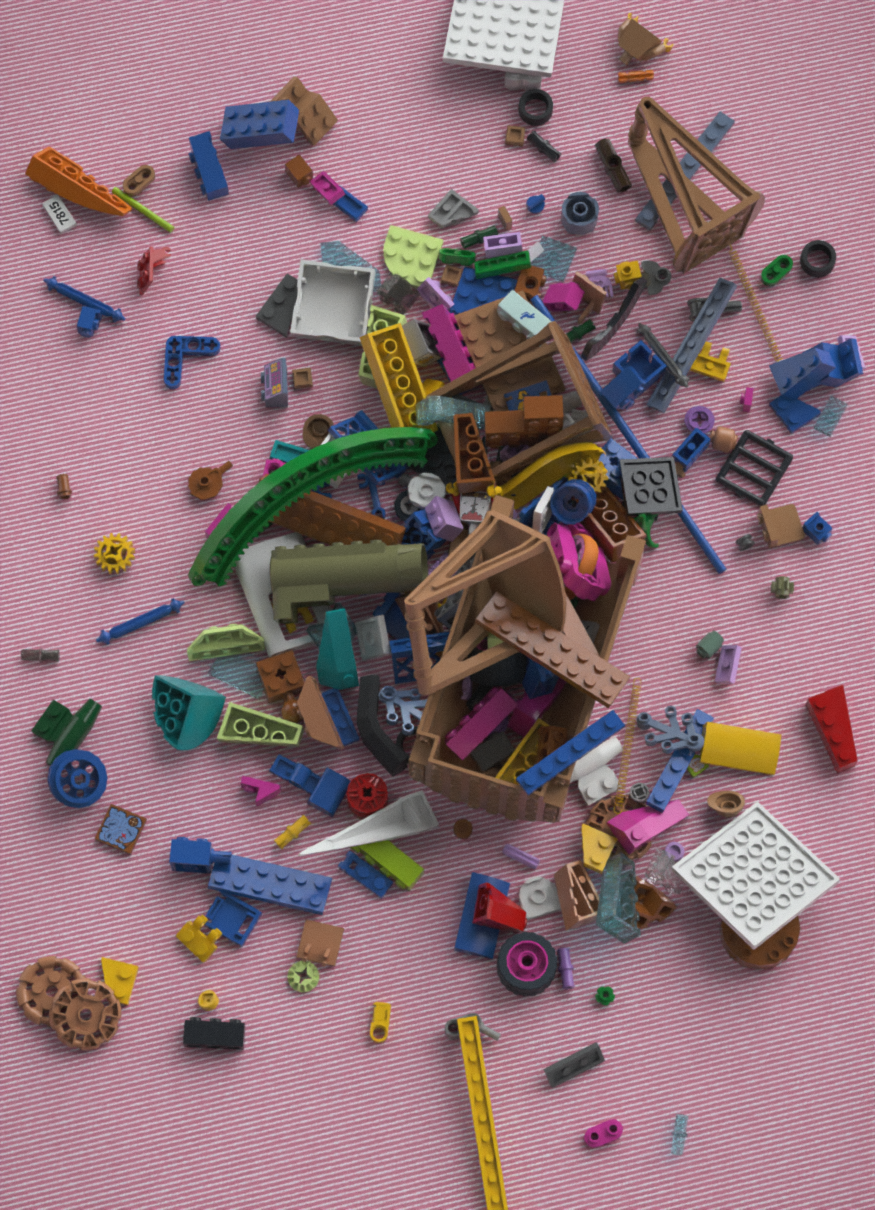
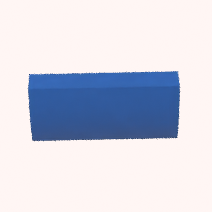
M472 872L454 951L493 959L499 930L473 924L478 888L480 884L490 883L507 896L510 883Z

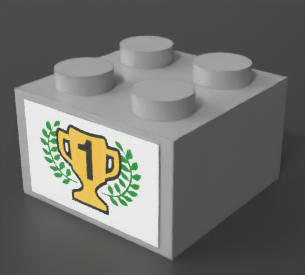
M413 319L402 325L415 364L426 367L442 357L436 348L437 341L434 340L428 329L430 324Z

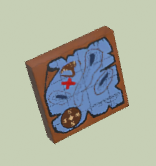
M111 804L95 836V840L131 855L147 818Z

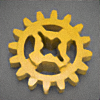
M587 456L586 461L580 458V463L574 461L575 467L569 468L571 474L566 475L568 480L581 479L588 482L594 491L599 493L601 492V486L606 487L603 481L608 480L606 475L608 471L601 461L599 462L597 458L592 460L589 456Z
M110 533L109 538L104 535V541L98 540L97 544L99 547H94L96 552L94 559L97 560V566H101L103 572L108 569L109 574L113 570L116 571V574H119L120 569L126 572L125 566L131 567L132 563L130 560H135L133 554L136 552L135 548H131L133 546L132 541L127 542V536L121 538L120 533L116 537L113 536V533ZM126 552H127V556H126V558L123 560V555H125Z

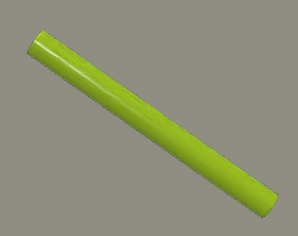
M117 187L113 188L112 193L168 232L171 233L174 230V226Z

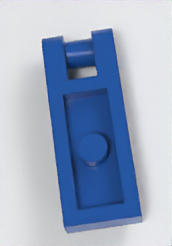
M349 850L345 855V860L341 861L337 867L382 899L393 885V881ZM352 862L357 864L354 870L349 867Z

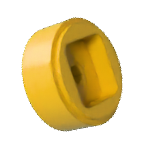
M211 990L202 992L198 998V1004L204 1011L214 1010L219 1003L218 996Z

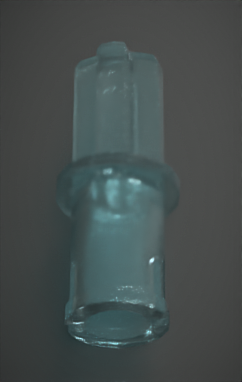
M676 1114L671 1153L674 1155L683 1154L685 1138L688 1136L686 1128L689 1116L684 1114Z

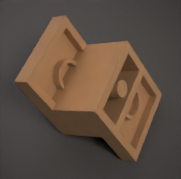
M295 76L271 100H289L299 109L296 130L303 133L310 145L315 146L338 121L322 96L318 93L307 91L300 79Z

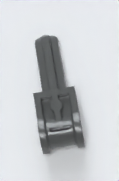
M692 298L687 301L691 313L689 316L690 321H695L707 298ZM729 301L722 313L741 312V301Z

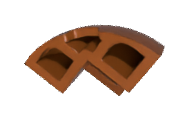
M631 874L622 897V915L627 927L633 929L648 928L649 923L656 920L662 922L673 913L677 905L668 896L649 882Z

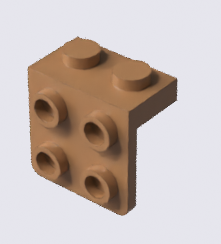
M794 504L770 510L768 505L760 506L756 514L759 525H762L763 539L767 542L769 548L804 539L805 534Z

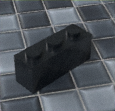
M190 1017V1020H185L184 1047L244 1050L246 1026L245 1023H241V1020L230 1019L229 1022H221L222 1019L210 1018L209 1021H201L202 1018Z

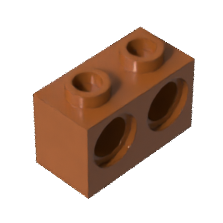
M556 726L539 727L536 764L567 743V728Z

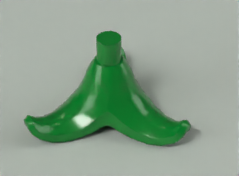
M640 514L637 517H632L646 533L645 544L651 548H658L659 544L654 543L650 536L654 518L658 514Z

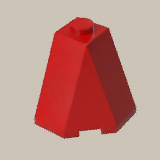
M485 882L480 884L478 888L473 924L517 934L523 932L527 926L526 911L490 883Z

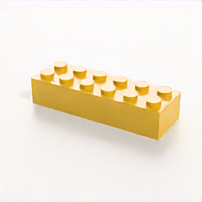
M401 323L359 337L391 428L416 427L430 429L433 432L437 431L438 427L432 416V410Z

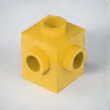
M638 260L633 262L626 261L616 265L617 272L614 273V279L616 284H620L621 290H630L633 282L642 278Z

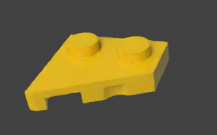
M582 824L583 866L602 874L617 842V838Z
M101 957L105 984L114 991L113 994L116 999H119L120 1004L128 1006L139 966Z

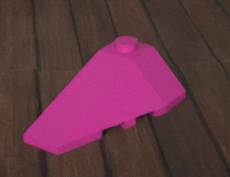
M679 799L669 801L663 813L647 806L622 812L606 824L628 855H630L687 818L690 814Z

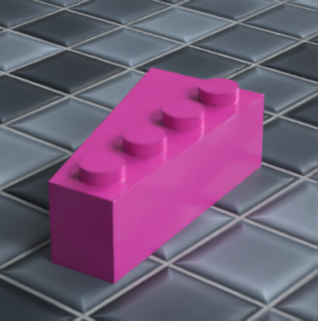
M443 304L422 312L424 319L431 325L428 329L434 340L438 342L436 348L440 356L444 358L443 364L451 382L475 369L474 363L470 364L468 359L471 355L467 346L464 347L462 344V340H464L462 333L455 326L457 320L454 313H450Z
M494 686L474 706L473 710L460 720V724L446 734V745L463 760L518 706L515 697L503 686Z

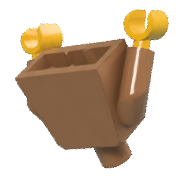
M628 13L627 19L618 28V45L625 50L619 60L625 65H628L633 57L642 62L657 57L664 52H670L674 45H667L668 38H665L663 43L660 44L662 41L638 23V16L632 19V13Z

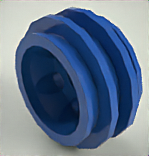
M78 749L65 751L56 757L49 767L47 777L49 790L54 798L65 806L74 808L91 806L98 801L106 790L108 779L106 768L99 757L89 751ZM75 760L79 762L77 768L72 766V762ZM89 765L93 769L91 773L86 772V767ZM62 770L67 771L68 775L66 777L61 776ZM82 774L83 781L76 784L75 776ZM90 780L94 781L92 788L88 786ZM66 784L70 786L68 792L63 790V786ZM83 790V796L78 797L77 791Z

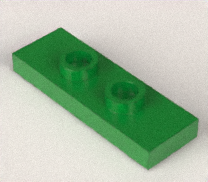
M529 250L474 262L477 279L532 268Z

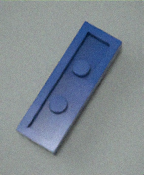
M333 688L323 692L322 696L344 747L359 741V736L339 689Z

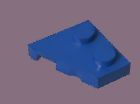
M782 395L769 403L771 409L791 434L821 414L819 409L799 399L794 400Z

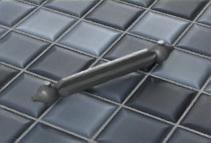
M639 323L637 333L644 336L645 341L655 354L667 365V370L677 379L675 383L687 388L689 378L682 375L680 368L654 334L650 332L651 328Z

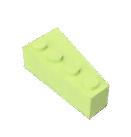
M371 305L367 334L398 323L404 325L407 323L405 315ZM362 352L358 375L362 384L377 389L365 352Z
M229 702L217 740L226 743L299 747L305 729L303 725Z

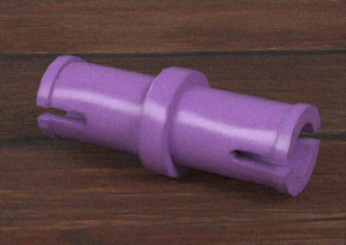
M569 948L557 950L560 965L558 972L561 973L562 989L564 990L575 988L572 973L574 967L571 965Z

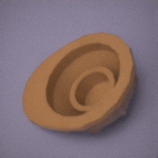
M323 414L310 416L305 421L303 427V441L310 448L320 446L329 434L328 429L334 425L333 421Z
M720 791L708 797L707 805L715 810L718 815L731 818L736 817L743 809L745 799L740 793L735 791Z

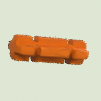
M653 70L618 73L620 83L654 79Z

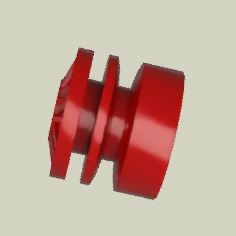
M364 773L352 779L347 789V802L351 813L358 819L363 820L387 807L388 791L382 778L375 774ZM364 792L367 794L371 792V797H364Z

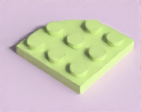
M390 225L383 249L385 265L397 281L417 289L428 277L432 279L438 261L439 250L442 249L444 240Z

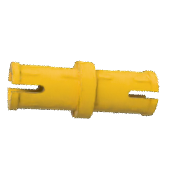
M302 815L291 826L288 825L286 830L274 839V842L282 850L294 838L297 839L298 835L311 825V822Z

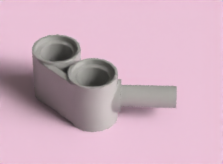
M476 1013L450 1019L445 1025V1035L451 1040H457L460 1038L459 1032L452 1034L448 1028L451 1025L458 1026L457 1019L477 1016L479 1032L496 1041L501 1036L500 1033L485 1026L481 1017Z

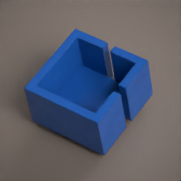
M640 340L629 349L628 354H623L613 363L612 372L617 376L627 366L633 367L647 383L643 387L644 391L642 393H644L664 375L667 365L656 354L652 356V350Z

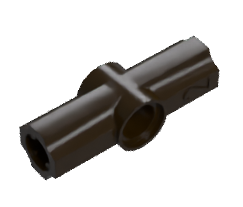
M609 138L599 140L595 144V149L605 167V173L610 177L617 193H623L631 188L632 184L622 166V160L617 155ZM615 164L617 165V167H611L609 165Z

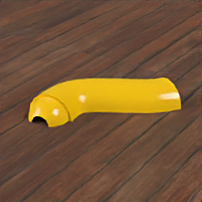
M592 442L574 443L557 447L542 455L508 482L499 486L502 488V492L498 496L514 500V510L543 492L547 486H551L564 475L571 473L569 468L575 467L574 461L580 463V458L586 461L587 456L592 460L597 458L599 461L600 455H606V453Z

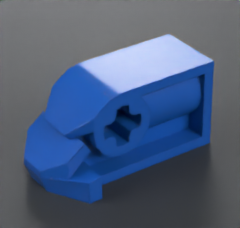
M529 658L530 665L522 681L529 699L552 693L559 677Z

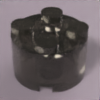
M392 272L377 290V294L380 296L379 300L387 306L389 304L395 307L394 310L402 315L410 310L420 296L417 289L415 291L411 289L412 285L407 280L397 274L393 276Z

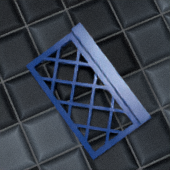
M361 410L354 417L331 426L328 431L337 439L349 434L352 435L378 428ZM337 430L345 432V436L339 434ZM392 463L391 467L385 464L384 468L378 467L375 469L372 466L371 470L365 467L364 473L375 485H378L394 477L400 478L409 466L405 463L404 466L398 464L395 467ZM373 471L381 473V477L378 478Z
M450 632L426 635L429 658L437 660L431 669L441 660V657L435 655V653L444 651ZM410 638L389 641L395 684L417 681L414 678L415 669L407 666L413 661ZM407 657L403 663L396 660V658ZM403 669L409 672L406 676L398 677V674Z

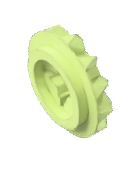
M301 960L294 963L288 971L290 986L298 992H308L314 989L319 982L317 967L310 961L303 962ZM307 969V976L309 978L304 979L300 984V976L298 974L303 973Z

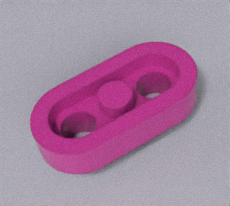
M615 1119L605 1121L589 1128L585 1132L584 1141L590 1148H598L619 1139L623 1133V1126ZM611 1126L617 1128L615 1133L610 1132L609 1128ZM597 1134L598 1139L592 1140L591 1135Z

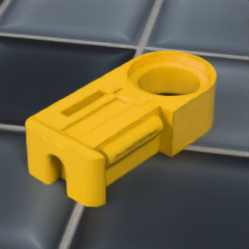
M374 1002L373 1006L376 1007H374L370 1038L375 1043H383L388 1037L391 1004ZM377 1028L385 1032L384 1037L381 1039H376L373 1036V1032Z

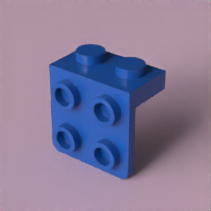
M386 593L383 599L384 603L375 608L372 614L373 617L384 615L387 633L397 640L410 638L409 631L406 628L407 622L395 601L402 593Z

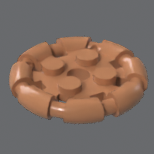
M612 795L609 799H602L594 805L589 812L590 817L586 820L585 825L615 837L606 823L619 815L616 813H620L621 809L622 812L629 811L625 809L626 805L633 807L632 810L647 806L642 802L633 801L628 795H617V797H622L620 799H616V795ZM615 806V812H609L608 807ZM597 818H603L602 824L596 822ZM617 839L614 846L617 848L616 852H611L609 860H612V863L625 864L630 863L635 858L639 859L650 850L652 840L628 855Z
M57 956L42 957L37 959L38 962L33 965L29 964L20 975L18 980L20 981L19 987L16 988L17 1003L19 1008L22 1007L24 1010V1015L33 1023L38 1025L45 1024L47 1027H51L49 1017L43 1016L44 1010H52V1000L54 998L47 995V990L50 987H56L59 991L63 986H68L71 984L68 978L72 975L75 980L86 978L85 975L81 974L80 968L74 962L66 958L59 959ZM55 966L62 967L60 973L54 971ZM42 968L45 973L38 977L35 972ZM27 984H33L32 991L26 990ZM75 990L69 994L70 997L72 996V993H77V991ZM34 1000L37 1005L31 1008L29 1003ZM61 1005L60 1010L64 1009L67 1006Z
M91 978L76 979L71 981V984L60 988L52 1000V1010H49L50 1025L52 1030L56 1031V1037L70 1048L77 1047L83 1051L97 1049L102 1043H108L116 1034L119 1028L117 1025L122 1015L119 999L115 998L114 991L107 984L99 980L98 982L92 981ZM89 988L95 990L94 996L87 994ZM76 990L78 996L72 999L69 994ZM107 998L110 1004L104 1007L101 1001ZM61 1005L67 1006L65 1013L59 1012ZM83 1009L91 1011V1017L88 1020H82L80 1017V1012ZM106 1016L111 1017L110 1024L104 1023ZM65 1022H67L68 1026L70 1027L66 1031H64L63 1027L61 1026ZM99 1029L102 1035L95 1038L92 1033ZM77 1033L84 1035L83 1040L76 1039Z

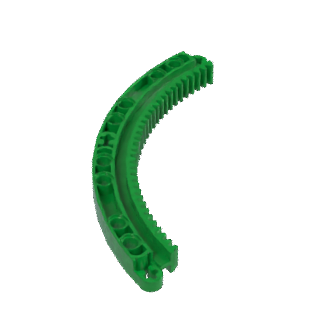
M381 428L337 438L290 460L261 480L228 511L200 549L188 573L189 580L194 586H201L206 581L215 582L220 587L227 585L225 579L230 578L228 573H233L231 567L237 566L235 561H240L239 555L245 554L243 549L249 548L247 544L254 542L252 537H258L257 532H263L262 527H268V521L273 522V516L279 517V511L285 512V506L291 507L292 501L297 503L298 497L303 499L304 493L309 495L310 489L316 491L317 486L323 487L324 482L330 484L331 479L337 481V476H340L342 479L344 473L350 476L351 471L355 474L358 469L364 472L365 467L371 470L372 466L375 469L379 465L384 468L385 464L391 467L392 463L395 467L398 464L404 466L405 463L407 466L413 464L414 467L417 465L423 467L428 461L424 457L428 450L427 448L435 446L438 437L432 430L425 428Z

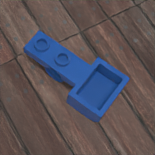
M280 754L269 770L275 776L310 794L311 796L307 804L332 818L344 799L348 785L351 782L345 776L328 767L320 777L305 765L295 763Z

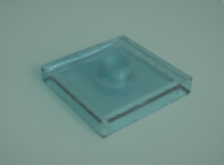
M542 235L539 243L544 251L532 260L531 265L545 269V276L564 282L577 248Z

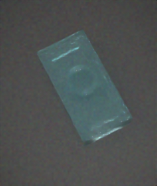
M831 396L814 429L831 437L848 404Z

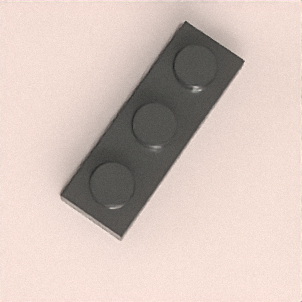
M595 1042L543 1070L550 1086L554 1088L604 1062L605 1059L600 1046Z

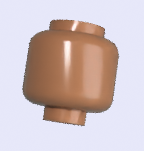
M718 426L715 431H711L709 438L714 450L728 453L731 449H735L738 436L735 435L733 429Z

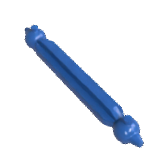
M55 276L50 279L44 278L43 280L47 284L49 291L56 289L58 293L86 307L99 309L102 315L111 316L114 323L126 320L120 308L114 311L111 306L65 283H58Z
M172 598L170 605L164 604L111 628L109 632L104 631V629L101 630V634L96 641L108 645L111 638L121 637L169 615L172 611L179 613L181 606L185 602L184 600L178 601Z

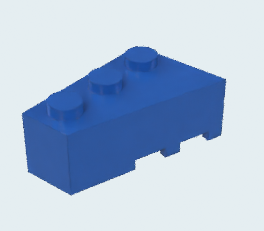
M210 131L189 137L191 152L188 153L191 164L195 163L196 166L194 169L195 176L202 183L199 185L201 193L206 195L208 201L229 195L228 185L216 155L217 151L213 146Z
M813 348L769 365L781 395L794 400L798 399L836 368L830 353L818 348Z

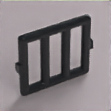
M745 430L715 480L717 483L734 491V495L742 498L743 496L753 503L763 506L768 502L792 462L793 455L774 445V441L771 439L765 440L753 432ZM750 439L784 458L780 467L743 448L747 440ZM740 454L775 473L771 482L735 464L734 461ZM731 469L765 488L766 490L760 498L726 479L725 476Z

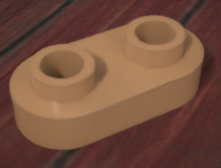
M149 165L140 166L124 180V192L129 196H136L155 180L154 169ZM131 186H135V187H136V188L133 189V190L129 189Z

